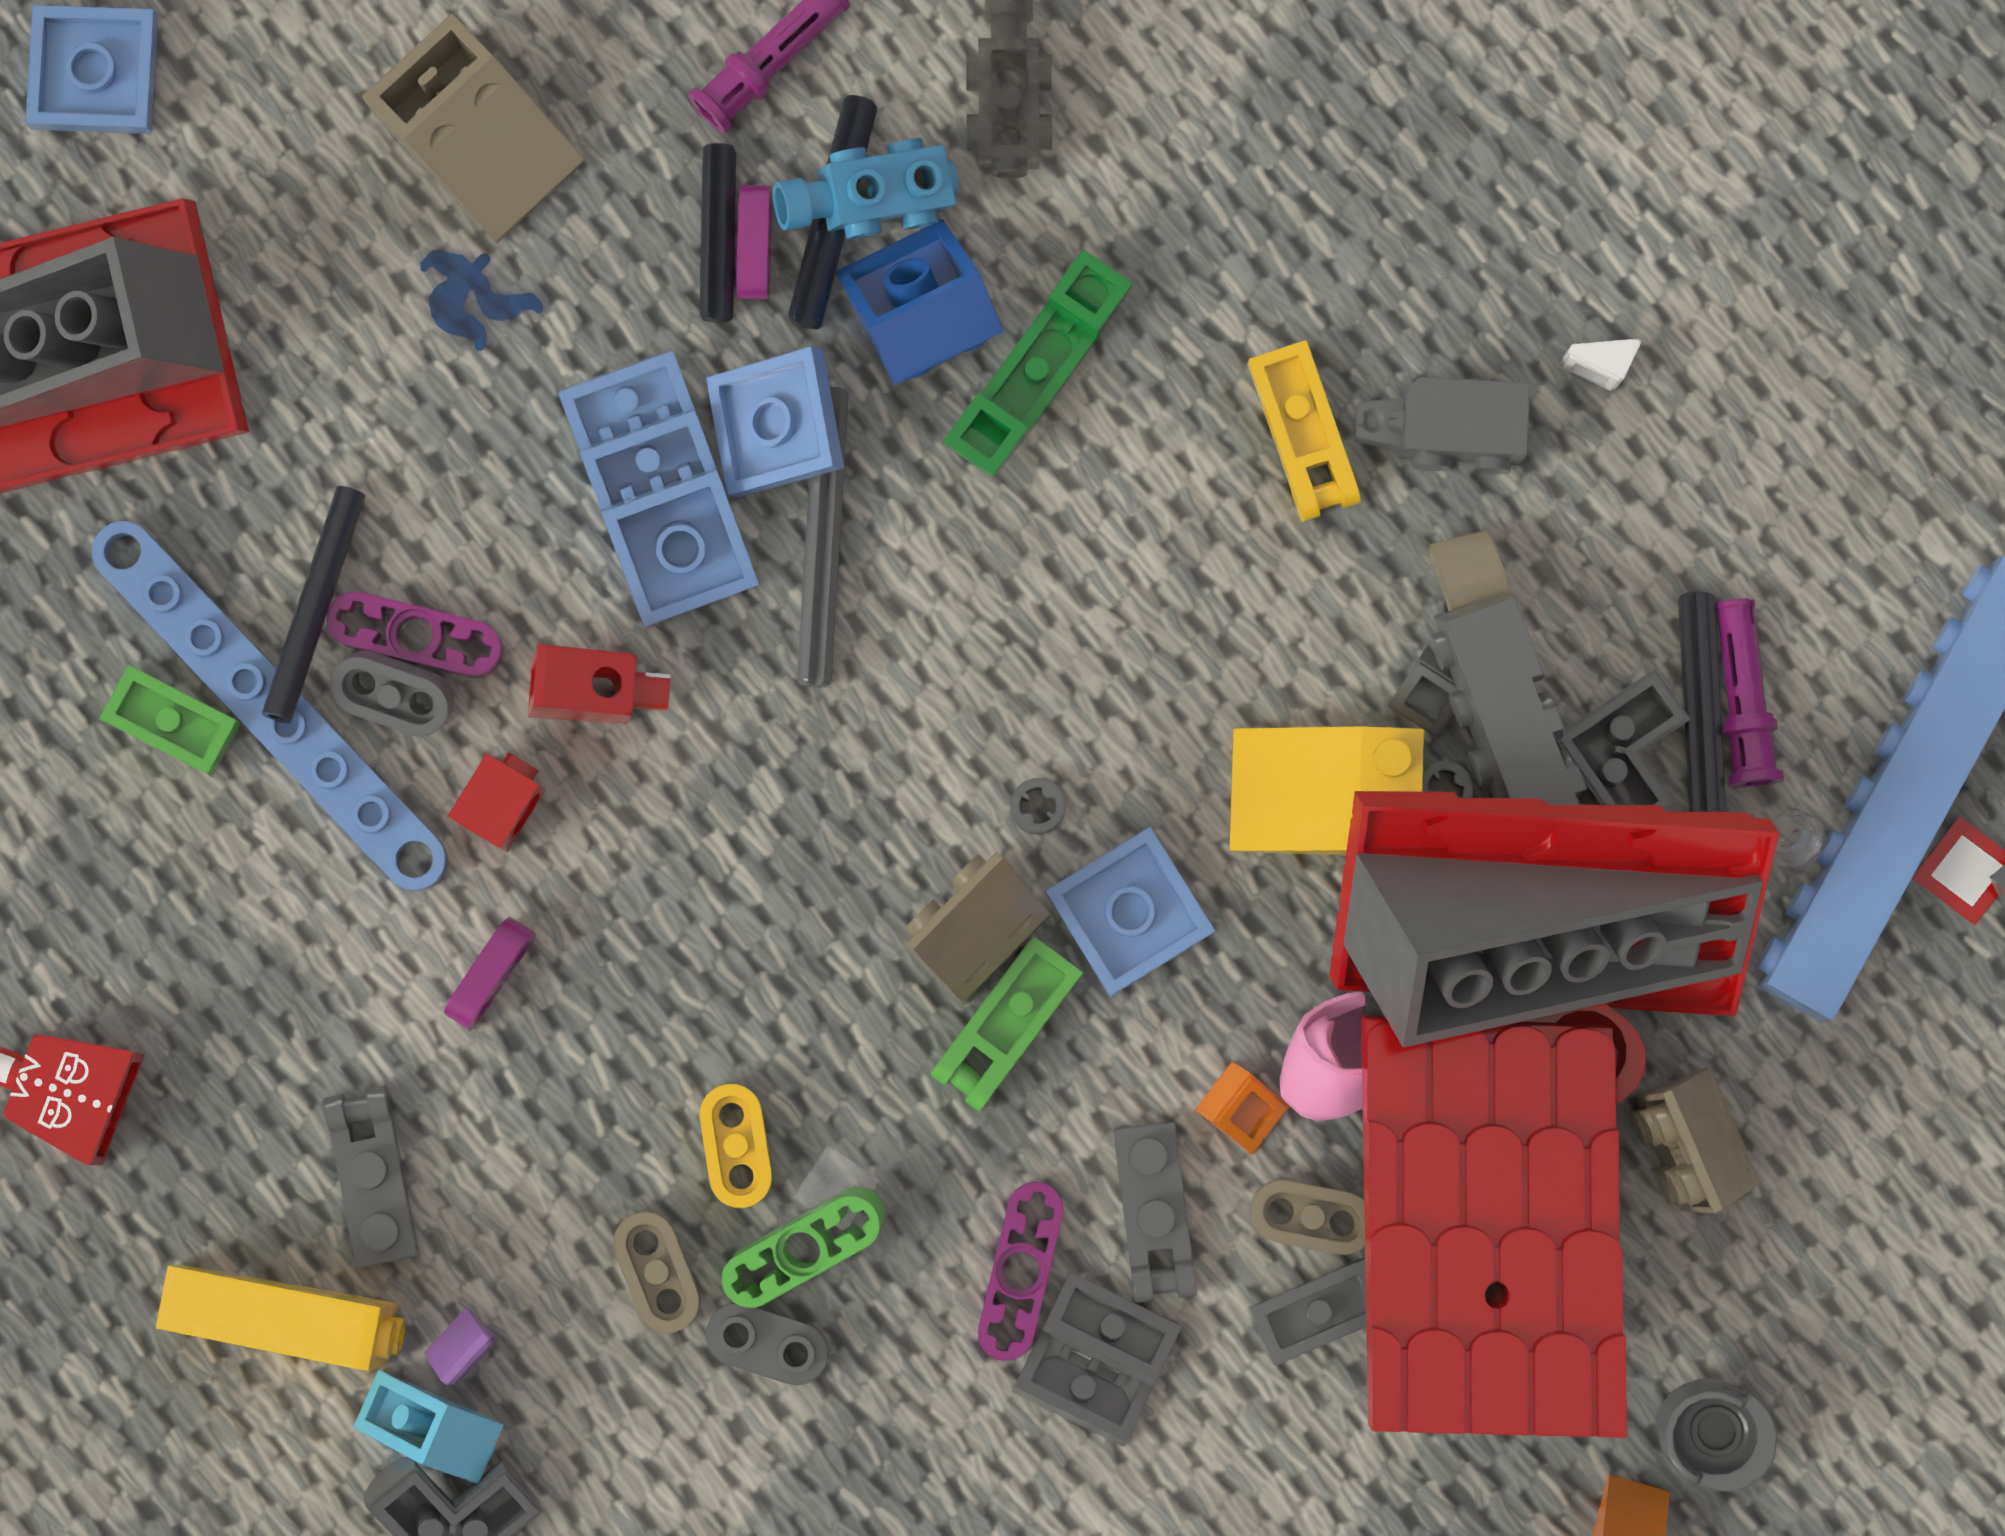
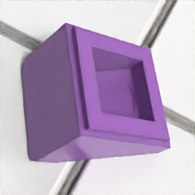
M465 1308L425 1351V1357L444 1384L447 1386L450 1384L454 1385L459 1383L497 1342L495 1339L497 1335L470 1310Z

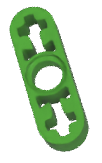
M863 1187L848 1188L742 1247L733 1255L723 1269L722 1286L726 1295L739 1306L745 1308L760 1307L868 1247L877 1238L886 1222V1209L882 1200L869 1189ZM847 1206L854 1213L862 1210L867 1213L869 1218L863 1225L864 1231L857 1224L851 1225L840 1231L834 1239L830 1228L837 1225L848 1212ZM803 1232L814 1237L820 1248L819 1258L810 1263L795 1259L788 1249L789 1236L794 1233ZM774 1257L778 1267L769 1271L759 1284L760 1289L755 1282L748 1283L745 1286L742 1284L739 1277L746 1269V1266L751 1271L757 1270Z

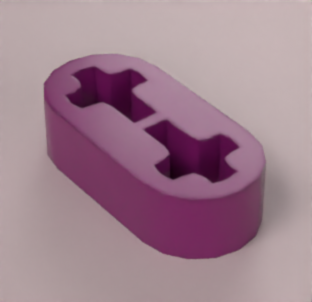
M740 185L736 276L738 299L769 300L772 232V187L769 185Z
M511 916L507 917L492 935L452 994L444 1009V1014L468 1031H471L479 1023L532 945L536 933Z

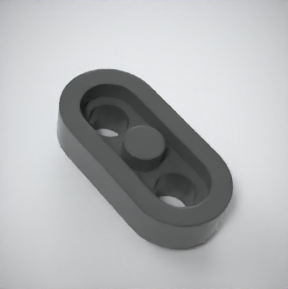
M362 650L351 653L335 667L331 675L330 689L332 696L344 711L413 736H428L435 733L448 721L454 709L453 692L449 684L442 677L376 652ZM359 672H367L372 675L375 680L374 689H366L360 684ZM416 692L427 693L432 698L433 708H421L416 701Z
M735 1303L725 1305L713 1314L706 1329V1341L709 1350L719 1361L789 1385H804L813 1381L822 1373L828 1361L829 1352L826 1339L816 1327L759 1307L745 1308ZM741 1323L747 1328L749 1337L745 1345L736 1347L727 1341L726 1329L730 1324ZM792 1342H800L808 1350V1359L800 1366L790 1364L785 1358V1349Z

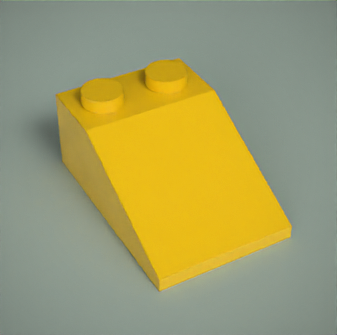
M1365 726L1233 729L1229 851L1346 856L1350 820L1353 817L1354 791L1422 792L1424 729Z

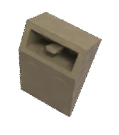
M452 13L362 95L376 119L496 243L500 242L585 162V159L497 59Z
M997 851L987 861L977 854L952 880L954 883L953 891L956 893L942 907L935 900H932L907 926L912 936L906 943L910 953L963 1005L1050 917L1048 910Z
M1711 1067L1700 1068L1633 1096L1638 1109L1630 1112V1119L1644 1147L1651 1144L1654 1145L1663 1166L1654 1170V1174L1661 1193L1669 1205L1677 1202L1682 1212L1715 1214L1724 1210L1760 1184V1180Z

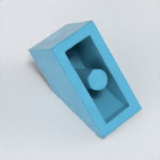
M378 1369L353 1428L424 1466L478 1484L488 1461L494 1453L496 1442L504 1425L474 1409Z

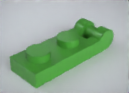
M1033 935L935 1066L930 1076L943 1086L950 1082L967 1095L965 1102L980 1112L1083 972ZM974 1047L993 1061L983 1076L963 1062Z

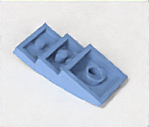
M673 349L558 390L579 447L581 458L601 508V514L644 627L759 585Z

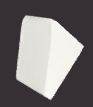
M1628 339L1572 344L1560 364L1563 365V369L1612 391L1624 379L1642 340Z

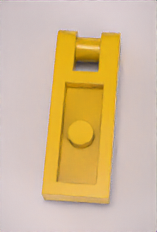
M1307 340L1250 358L1247 365L1291 488L1300 520L1305 522L1320 517V510L1340 504L1342 509L1361 503L1359 489ZM1327 464L1332 481L1312 487L1307 470Z

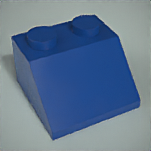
M943 219L939 220V223L927 226L837 270L835 273L869 342L894 386L907 379L920 377L930 371L933 366L962 352L975 350L981 347L988 339L1004 332L981 274Z

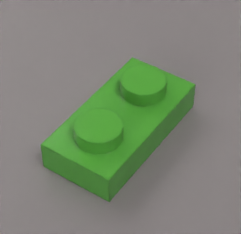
M130 665L126 667L99 717L100 720L213 777L241 724L236 719Z

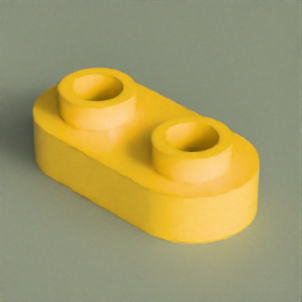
M738 1084L718 1086L706 1095L701 1104L699 1114L710 1186L715 1196L722 1203L734 1208L751 1207L761 1202L767 1196L773 1182V1171L762 1105L758 1097L744 1086ZM729 1103L738 1104L744 1112L741 1124L733 1128L724 1125L720 1117L722 1108ZM740 1164L750 1167L754 1175L752 1184L745 1189L736 1188L730 1180L732 1169Z

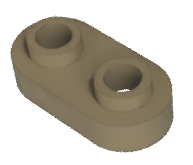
M1274 1180L1261 1186L1252 1197L1249 1209L1251 1222L1256 1231L1270 1241L1339 1255L1353 1254L1365 1247L1364 1200L1353 1193L1288 1180ZM1277 1199L1287 1200L1292 1207V1216L1285 1223H1276L1269 1215V1207ZM1338 1211L1349 1213L1353 1219V1227L1346 1235H1337L1330 1227L1331 1217Z
M638 1212L628 1216L620 1223L615 1232L613 1247L642 1321L655 1331L661 1333L680 1331L689 1326L697 1317L701 1305V1296L675 1228L667 1218L655 1212ZM644 1230L653 1232L658 1239V1247L650 1255L641 1254L635 1246L637 1235ZM664 1289H674L681 1297V1305L674 1313L664 1312L659 1307L658 1297Z

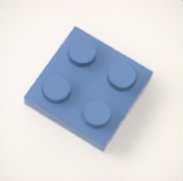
M33 5L25 124L31 130L152 134L159 18L154 9Z
M810 346L706 377L727 496L740 498L844 468L823 349Z
M1151 827L1146 828L1045 891L1048 899L1109 997L1216 932Z

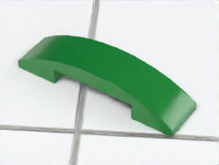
M1082 249L1048 296L1047 304L982 393L978 392L943 440V444L994 478L1044 415L1105 329L1133 283Z

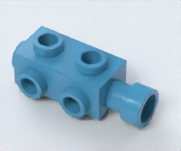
M922 138L902 140L888 144V154L867 157L865 147L838 151L829 155L831 163L816 171L818 179L816 182L805 183L802 178L775 182L773 187L775 215L780 227L784 231L809 227L813 219L826 218L828 231L844 229L847 240L882 233L880 222L901 219L903 230L931 226L939 223L937 212L945 211L956 205L955 196L959 190L956 166L952 160H947L944 145L924 148ZM916 169L922 170L925 189L919 188L914 181ZM858 179H865L870 183L867 190L870 199H865L858 194L856 189Z

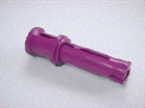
M802 0L745 54L740 51L736 54H730L725 59L726 67L702 90L694 88L689 92V100L695 109L719 133L725 135L732 128L730 121L754 98L762 100L767 96L768 90L771 87L769 80L800 51L804 50L843 11H847L850 8V3L848 0Z
M1749 598L1726 600L1715 604L1728 698L1729 717L1724 719L1722 734L1730 740L1733 774L1728 776V784L1731 788L1766 786L1784 781L1783 770L1776 767L1772 735L1774 731L1778 730L1777 719L1773 717V713L1767 712L1754 608L1755 600H1750Z

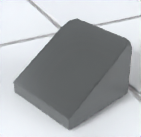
M1426 647L1388 704V707L1437 739H1440L1455 716L1451 707L1449 693L1455 692L1457 689L1450 668L1442 670L1433 650Z

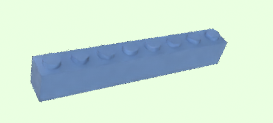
M2005 555L1991 562L1988 567L1979 564L1969 577L1961 596L1970 601L1959 620L1951 616L1945 622L1933 643L1932 648L1940 652L1938 659L1930 673L1921 669L1908 687L1903 698L1905 703L1911 705L1907 715L1900 726L1892 722L1887 727L1874 750V755L1882 759L1871 780L1862 776L1853 787L1844 805V808L1852 811L1849 820L1841 833L1832 829L1823 841L1815 857V861L1823 865L1812 886L1803 882L1797 889L1785 912L1787 916L1793 918L1791 925L1782 940L1776 936L1770 939L1757 961L1756 968L1764 972L1757 987L1820 1023L1833 1021L2005 709Z

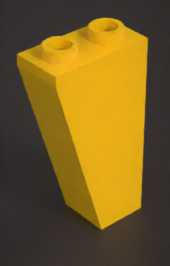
M178 1264L167 1267L156 1328L370 1371L387 1365L390 1355L399 1356L405 1336L406 1319L396 1317L399 1303Z

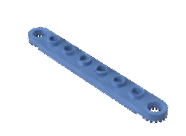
M117 521L105 526L95 537L92 546L93 562L99 572L396 885L410 891H423L435 886L444 876L448 862L446 849L437 836L302 694L290 724L276 722L263 716L261 713L276 671L273 663L145 529L129 521ZM122 536L136 538L141 548L138 561L127 569L114 568L108 557L111 544ZM411 843H424L432 853L433 861L431 868L421 877H407L399 867V855L403 848Z

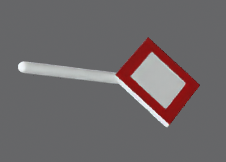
M1958 816L1912 878L1975 926L1998 896L1990 876L2005 865V850L1962 817Z

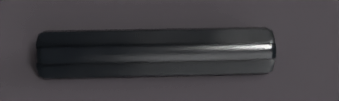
M725 143L705 145L702 157L699 313L702 320L713 323L728 322L733 318L736 152L733 145Z

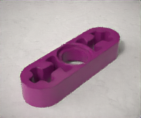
M356 591L338 596L331 603L326 620L329 632L339 643L351 649L372 651L399 661L468 678H483L492 674L499 667L503 659L504 649L501 638L493 628L480 621ZM361 604L364 605L363 613L367 617L385 622V610L395 611L386 628L387 645H377L376 643L382 634L379 631L368 628H359L356 637L348 636L349 627L340 622L343 612L353 613L356 605ZM412 619L426 620L431 625L433 631L431 643L420 652H408L402 648L399 642L401 627ZM444 625L455 626L449 636L454 640L471 642L475 633L483 634L482 643L491 649L489 657H478L475 666L466 665V655L460 651L446 648V660L435 659L444 644Z
M1030 1182L1017 1188L1011 1195L1006 1210L978 1326V1338L983 1350L997 1360H1015L1029 1350L1040 1314L1064 1211L1062 1200L1056 1190L1041 1182ZM1033 1192L1045 1194V1205L1054 1208L1051 1220L1041 1219L1036 1231L1035 1238H1048L1045 1252L1028 1243H1008L1011 1229L1016 1230L1022 1235L1024 1233L1026 1215L1017 1212V1205L1020 1200L1030 1201ZM1024 1252L1030 1254L1039 1265L1038 1279L1029 1288L1015 1289L1009 1286L1003 1278V1264L1014 1253ZM997 1290L1013 1299L1032 1298L1034 1300L1032 1310L1029 1313L1018 1307L1015 1327L1024 1330V1337L1022 1341H1011L1008 1350L997 1348V1337L988 1334L990 1322L1001 1323L1006 1304L993 1303Z

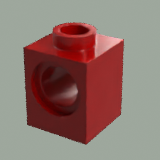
M509 752L506 753L502 761L486 753L447 817L503 851L508 852L546 791L542 786L533 781L539 771Z

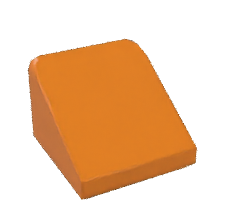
M1231 1062L1196 1107L1195 1111L1253 1155L1290 1106L1250 1072Z

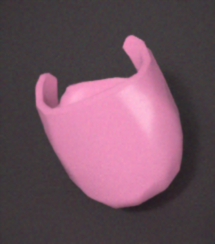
M1364 992L1346 993L1324 1001L1306 1013L1298 1024L1284 1057L1280 1075V1091L1282 1099L1300 1116L1315 1121H1324L1345 1117L1363 1109L1361 1015L1363 1007L1368 1004Z

